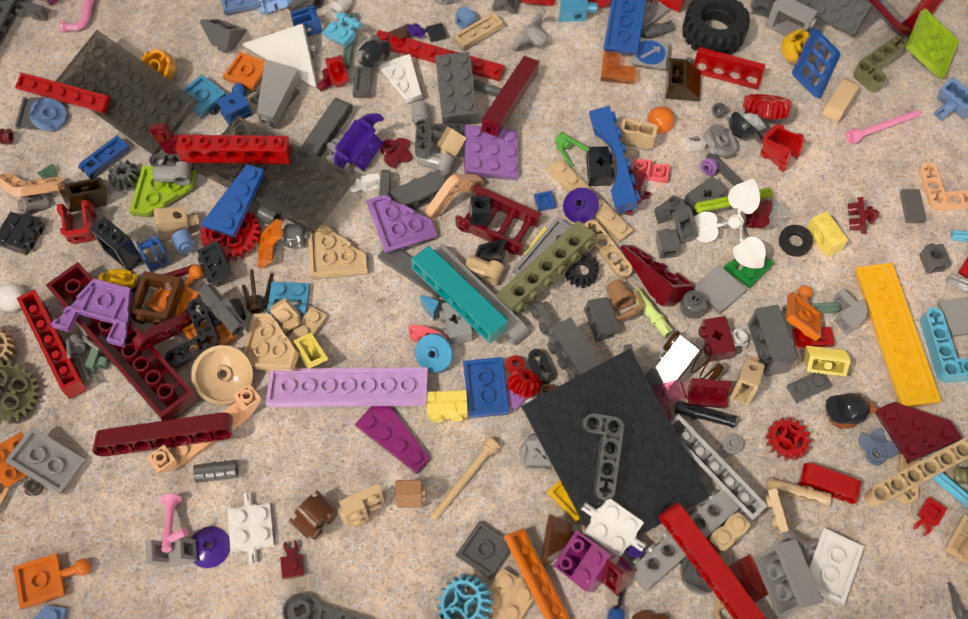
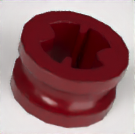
M1 128L0 144L4 145L7 143L11 145L14 139L12 129L8 128L5 130Z

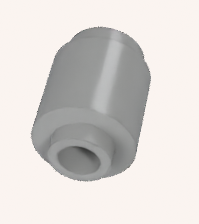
M422 100L414 102L411 105L412 122L415 126L428 124L430 121L428 103Z

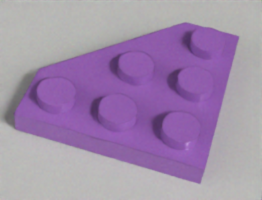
M386 195L367 199L366 204L385 253L437 237L430 218L415 213V210L403 204H398Z

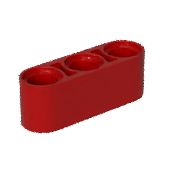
M804 463L798 484L804 487L811 486L815 490L831 493L832 498L843 502L846 500V503L856 504L862 482L816 464Z

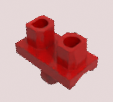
M342 55L325 58L331 84L335 85V87L345 86V82H349Z

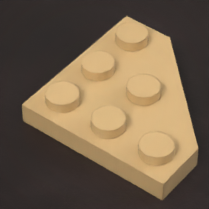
M327 225L308 227L311 279L368 274L367 258L363 251L356 249L352 246V243L342 236H338Z
M271 314L253 315L243 353L249 359L252 369L294 371L299 353L276 319Z

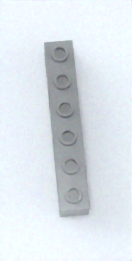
M678 414L670 422L688 454L752 520H755L768 508V504L683 416Z
M723 489L718 493L713 491L710 497L706 498L708 502L703 506L698 504L691 511L693 515L690 518L693 522L702 524L703 529L699 530L706 539L740 508ZM708 509H714L717 512V516H712ZM668 531L661 537L662 542L656 545L654 543L645 551L647 555L644 558L638 557L631 563L637 570L632 578L645 592L650 590L686 557ZM663 548H669L673 556H666ZM647 562H655L658 567L657 570L650 569Z

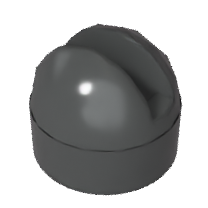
M716 103L713 105L712 114L714 117H724L726 114L725 104Z

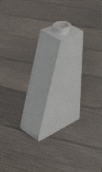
M265 60L257 107L259 122L264 126L277 127L301 79L298 68Z

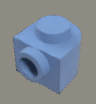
M464 6L456 11L455 24L462 30L476 22V14L468 7Z
M178 230L172 235V241L179 255L189 253L197 248L189 230Z

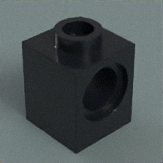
M471 196L469 204L470 225L488 226L491 215L489 197Z

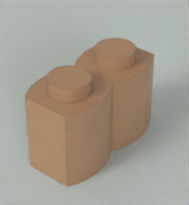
M421 479L395 480L397 508L423 507V503H426V485L421 484Z

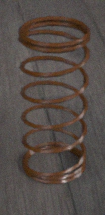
M679 330L675 331L664 344L663 350L666 353L671 348L669 346L671 341L676 336H680ZM702 350L692 365L691 373L697 372L703 367L699 376L700 379H704L711 374L708 379L715 380L724 369V366L720 365V363L701 378L712 356L693 371L697 360L703 353Z

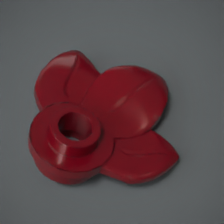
M397 138L394 141L391 139L383 141L384 144L380 148V152L384 155V162L389 167L396 168L399 162L407 163L413 159L409 150L406 149L411 143L408 139Z
M762 201L753 213H745V225L752 229L767 227L770 223L768 215L772 211V201Z

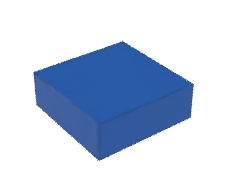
M552 191L534 194L538 212L556 208Z

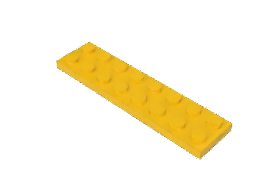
M893 263L856 267L854 272L863 299L867 305V311L898 403L911 408L939 404L941 399Z

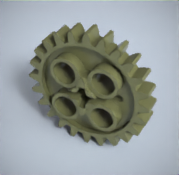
M0 361V378L4 379L0 383V399L1 393L6 389L9 378L13 377L9 384L8 392L5 393L0 405V425L5 419L7 424H10L12 418L16 422H19L20 415L26 418V411L32 413V406L37 405L38 402L36 398H39L40 393L36 391L39 390L40 386L35 385L38 379L32 378V371L26 373V366L19 369L18 362L15 366H11V361H8L7 365H3V362ZM17 384H21L24 386V388L21 390H17L14 388V386ZM14 402L16 406L10 408L5 403Z

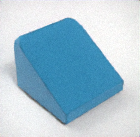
M421 295V306L432 320H435L439 311V301Z

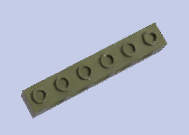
M578 220L496 294L497 298L515 315L522 313L530 302L538 299L541 292L551 287L559 276L564 275L573 263H577L586 251H590L596 243L594 233Z

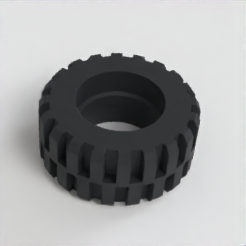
M693 0L687 7L682 26V34L686 38L685 42L688 45L691 44V49L694 51L701 47L731 55L732 52H737L745 41L750 26L749 12L746 7L744 8V4L737 0ZM704 21H719L728 28L715 29L706 25Z

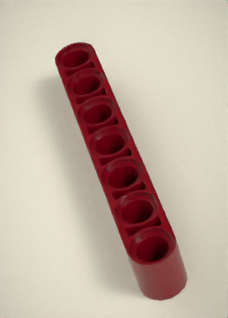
M226 412L101 429L95 434L92 452L97 456L106 457L155 450L163 445L166 448L229 439L232 435L233 416Z

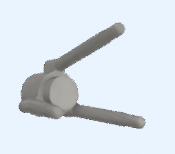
M73 334L65 340L67 358H71V351L76 353L85 379L89 380L81 353L85 351L86 343L97 351L100 348L90 341L86 335L82 337L79 334Z

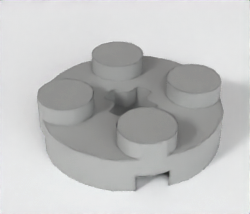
M719 124L712 125L703 135L711 154H718L719 156L729 158L738 147L737 141L732 133L728 134L725 131L727 128Z

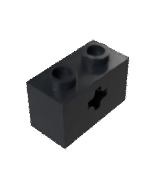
M609 146L588 147L590 149L586 152L588 186H610L611 179H614V168H611L613 155L609 153Z

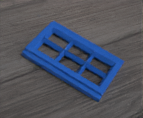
M813 28L791 72L792 76L814 97L820 99L841 55L840 51L819 30ZM816 41L822 45L820 52L814 48ZM825 49L831 54L828 61L822 56ZM811 53L817 58L814 65L808 61ZM819 61L825 66L822 74L816 69ZM805 65L811 70L808 78L802 74ZM813 74L819 79L816 87L810 82Z

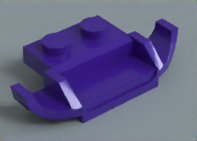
M370 113L358 120L355 119L335 147L334 167L343 177L345 175L344 167L347 163L350 165L354 164L359 170L364 172L384 144L375 134L376 129L373 127L377 122H383L384 120L379 113Z

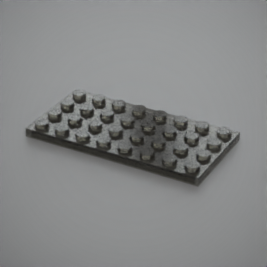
M98 30L93 33L56 80L59 83L111 97L106 114L92 112L151 155L159 153L162 148L149 132L150 125L166 123L171 131L175 133L199 102L192 95Z
M239 116L234 119L222 134L277 136ZM291 143L292 154L290 164L197 163L194 166L196 172L227 188L230 187L247 164L263 169L266 173L253 202L314 234L356 181V175L293 143Z

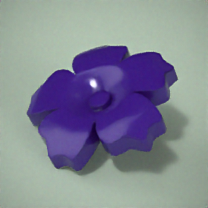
M419 24L407 25L409 33L415 37L423 38L427 32Z

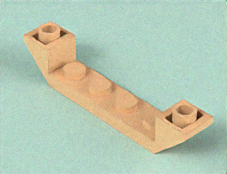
M250 384L233 395L236 402L222 411L233 416L232 430L249 419L262 400ZM217 441L177 446L169 450L163 445L147 456V459L158 474L181 468Z

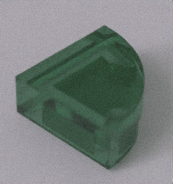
M52 163L39 171L38 175L41 179L57 177V169Z

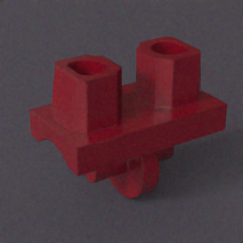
M858 197V202L847 204L848 215H859V218L849 219L850 231L860 230L861 234H867L865 220H868L869 224H873L874 220L879 217V211L873 209V206H868L867 210H864L863 197Z

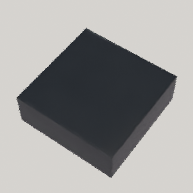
M442 23L426 26L431 43L447 39Z

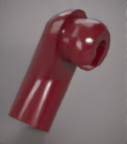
M327 68L322 70L323 78L317 83L319 91L327 90L332 86Z

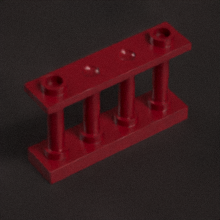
M475 185L472 190V196H488L490 199L491 215L489 225L499 211L507 214V217L497 233L487 229L489 225H470L469 211L465 218L458 215L455 217L456 227L461 232H469L489 242L506 239V250L512 255L522 256L523 244H521V241L530 226L538 228L542 213L479 185ZM517 218L524 223L515 239L512 240L504 235L513 219Z

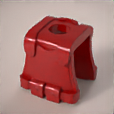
M775 125L763 136V146L760 155L764 159L772 161L779 167L778 170L784 172L789 166L790 156L792 155L798 159L803 152L805 145L804 135L784 129L783 125Z
M87 200L81 201L84 218V228L73 230L72 214L64 204L57 205V212L62 220L60 232L71 244L87 243L96 240L90 229L94 226V218H97V212L94 205Z

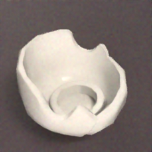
M15 284L1 287L0 309L7 313L19 311L21 307L17 297L25 294L26 291Z

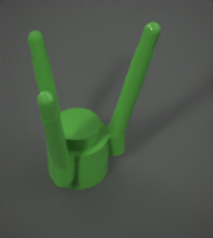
M565 132L559 133L555 139V143L558 145L556 149L561 152L571 167H574L564 149L568 150L574 144L585 152L590 150Z

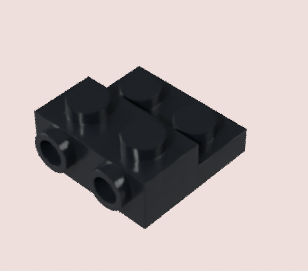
M10 211L0 227V247L27 255L34 248L38 236L44 232L45 224L41 218L26 213L20 215Z

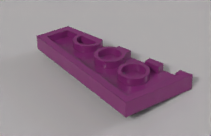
M371 406L355 424L356 428L415 474H418L430 460V457L390 406Z

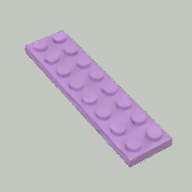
M428 367L295 368L294 371L270 370L266 406H427Z

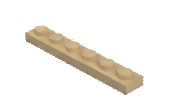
M561 158L547 167V172L568 193L576 188L592 190ZM596 194L599 200V209L594 219L620 243L633 233V229Z

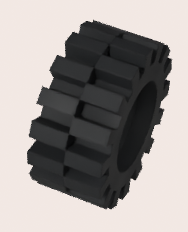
M584 253L577 263H573L564 274L566 280H570V285L576 284V288L579 285L582 288H585V285L590 287L591 283L594 284L598 277V261L595 262V257L591 259V254L588 253L585 256ZM579 265H583L588 268L589 272L586 275H579L574 269Z

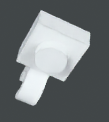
M379 173L361 176V180L356 177L348 178L349 184H355L350 186V192L380 189Z

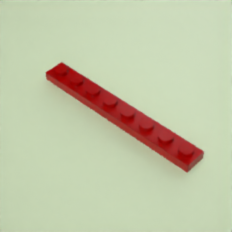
M378 30L376 33L380 40L388 41L391 44L392 52L403 55L410 54L413 58L435 64L436 55L460 53L406 37L399 39L391 33ZM470 56L473 75L500 82L505 71V65Z

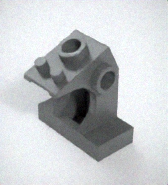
M672 195L659 207L655 208L654 213L658 224L668 220L674 221L681 243L698 237L692 210L689 205L686 206L683 199Z

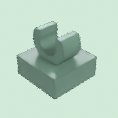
M91 348L85 367L88 373L96 374L98 368L107 370L110 363L107 362L108 358L102 356L100 350L97 351Z

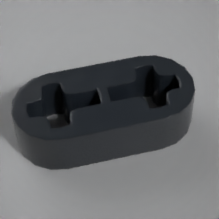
M540 349L531 350L528 354V364L531 370L535 371L536 375L541 376V369H543L544 373L548 374V378L540 377L541 384L551 383L554 373L545 353ZM534 355L541 357L540 365H538L536 360H533Z

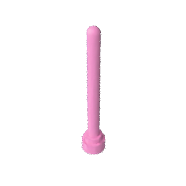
M915 110L862 130L851 129L846 132V138L850 144L857 143L863 136L916 118L921 115L920 110Z

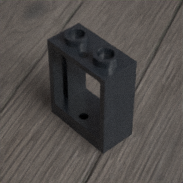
M105 216L90 229L102 250L125 270H132L143 260L131 238Z

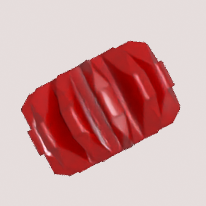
M520 366L511 371L506 384L508 389L513 391V395L517 394L520 398L529 399L537 395L542 382L539 380L540 376L535 374V371L529 370L528 367L524 369Z

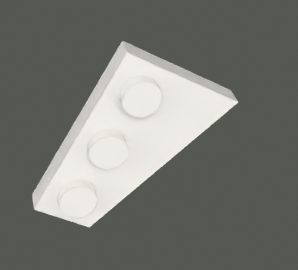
M410 54L383 62L378 66L406 103L423 98Z

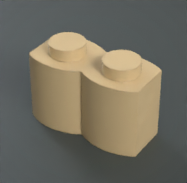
M623 119L620 128L622 135L619 138L620 143L624 142V145H635L646 150L652 149L658 126L649 122L640 123L634 119Z
M740 513L733 514L722 527L713 532L708 542L718 555L721 556L734 542L738 541L745 534L750 523Z

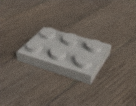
M33 427L29 429L5 460V463L58 495H61L85 462L84 458Z

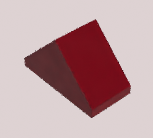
M621 556L609 558L605 563L602 583L618 597L637 570Z

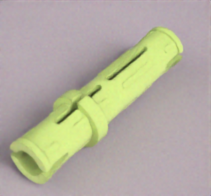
M640 288L634 289L644 305L642 311L651 321L650 324L658 329L664 339L672 335L674 330L664 320L663 314H660Z

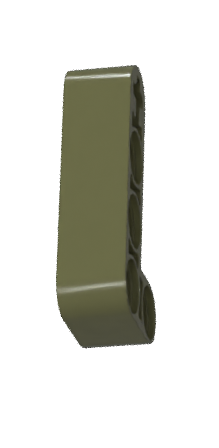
M896 35L860 60L853 73L855 80L868 91L873 93L879 92L886 80V75L881 70L903 54L908 43L907 37Z

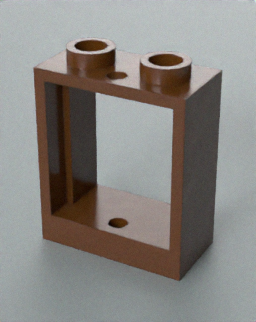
M143 271L130 306V315L134 321L140 324L147 322L157 325L175 317L185 289V284L181 277ZM149 287L171 291L163 313L141 310Z

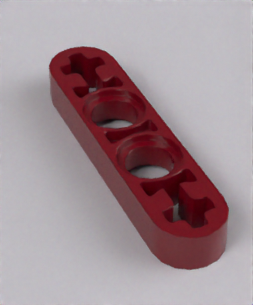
M184 312L138 333L133 338L132 344L139 351H144L183 333L182 329L192 323L189 312Z

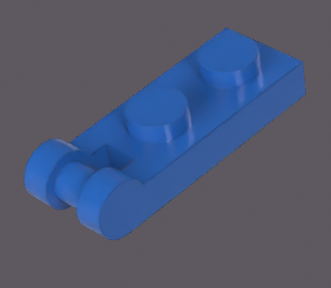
M116 135L81 161L78 168L82 172H86L90 179L95 178L99 172L129 151L130 148L128 144Z

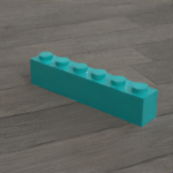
M428 245L411 258V268L489 344L507 330V317L502 312H498L490 300L482 297L476 287H472L462 274L459 275L451 263L441 258L437 250H433Z

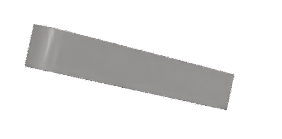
M440 245L435 249L440 253L441 258L452 264L454 270L459 275L462 274L472 287H476L482 297L490 300L494 308L507 317V330L502 335L507 340H510L512 345H515L529 333L526 325L444 245Z

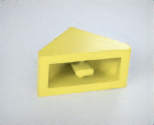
M312 333L294 340L305 368H312L328 360Z

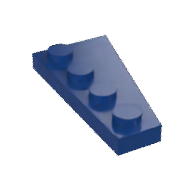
M247 164L200 225L203 228L236 238L266 172L263 169Z

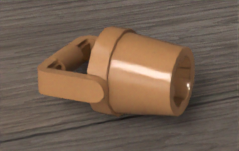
M621 279L614 280L607 285L606 291L618 322L628 320L644 309V305L636 291H630ZM635 299L638 300L640 305L631 308L619 317L614 310L620 311L628 308L634 303Z

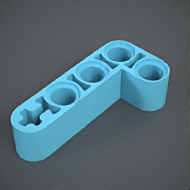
M936 307L929 308L920 318V325L936 377L943 383L968 381V358H957L943 312Z

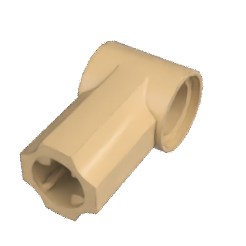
M472 255L468 257L465 265L474 275L481 277L486 283L491 282V285L498 284L505 269L504 265L498 261L491 260L488 262Z

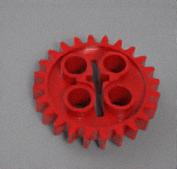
M248 210L241 227L245 228L239 229L236 238L202 228L200 229L201 243L205 247L215 241H219L228 261L230 257H233L234 261H236L238 255L243 259V253L250 255L249 249L255 250L254 243H259L258 237L261 236V227L258 218H255L254 213L250 214Z

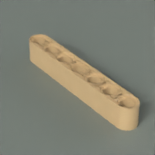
M968 437L876 484L865 493V502L870 507H880L968 460ZM875 493L880 496V499L875 496Z

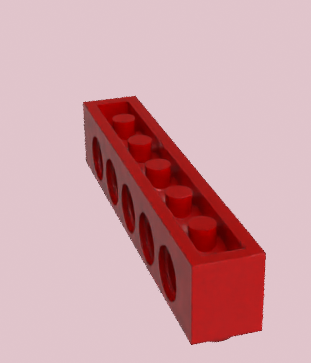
M178 135L176 152L180 160L187 163L290 164L292 146L288 136Z
M34 289L17 297L19 305L61 391L69 399L87 391L88 389L72 357L67 358V347L58 329L51 326L53 319L41 296Z

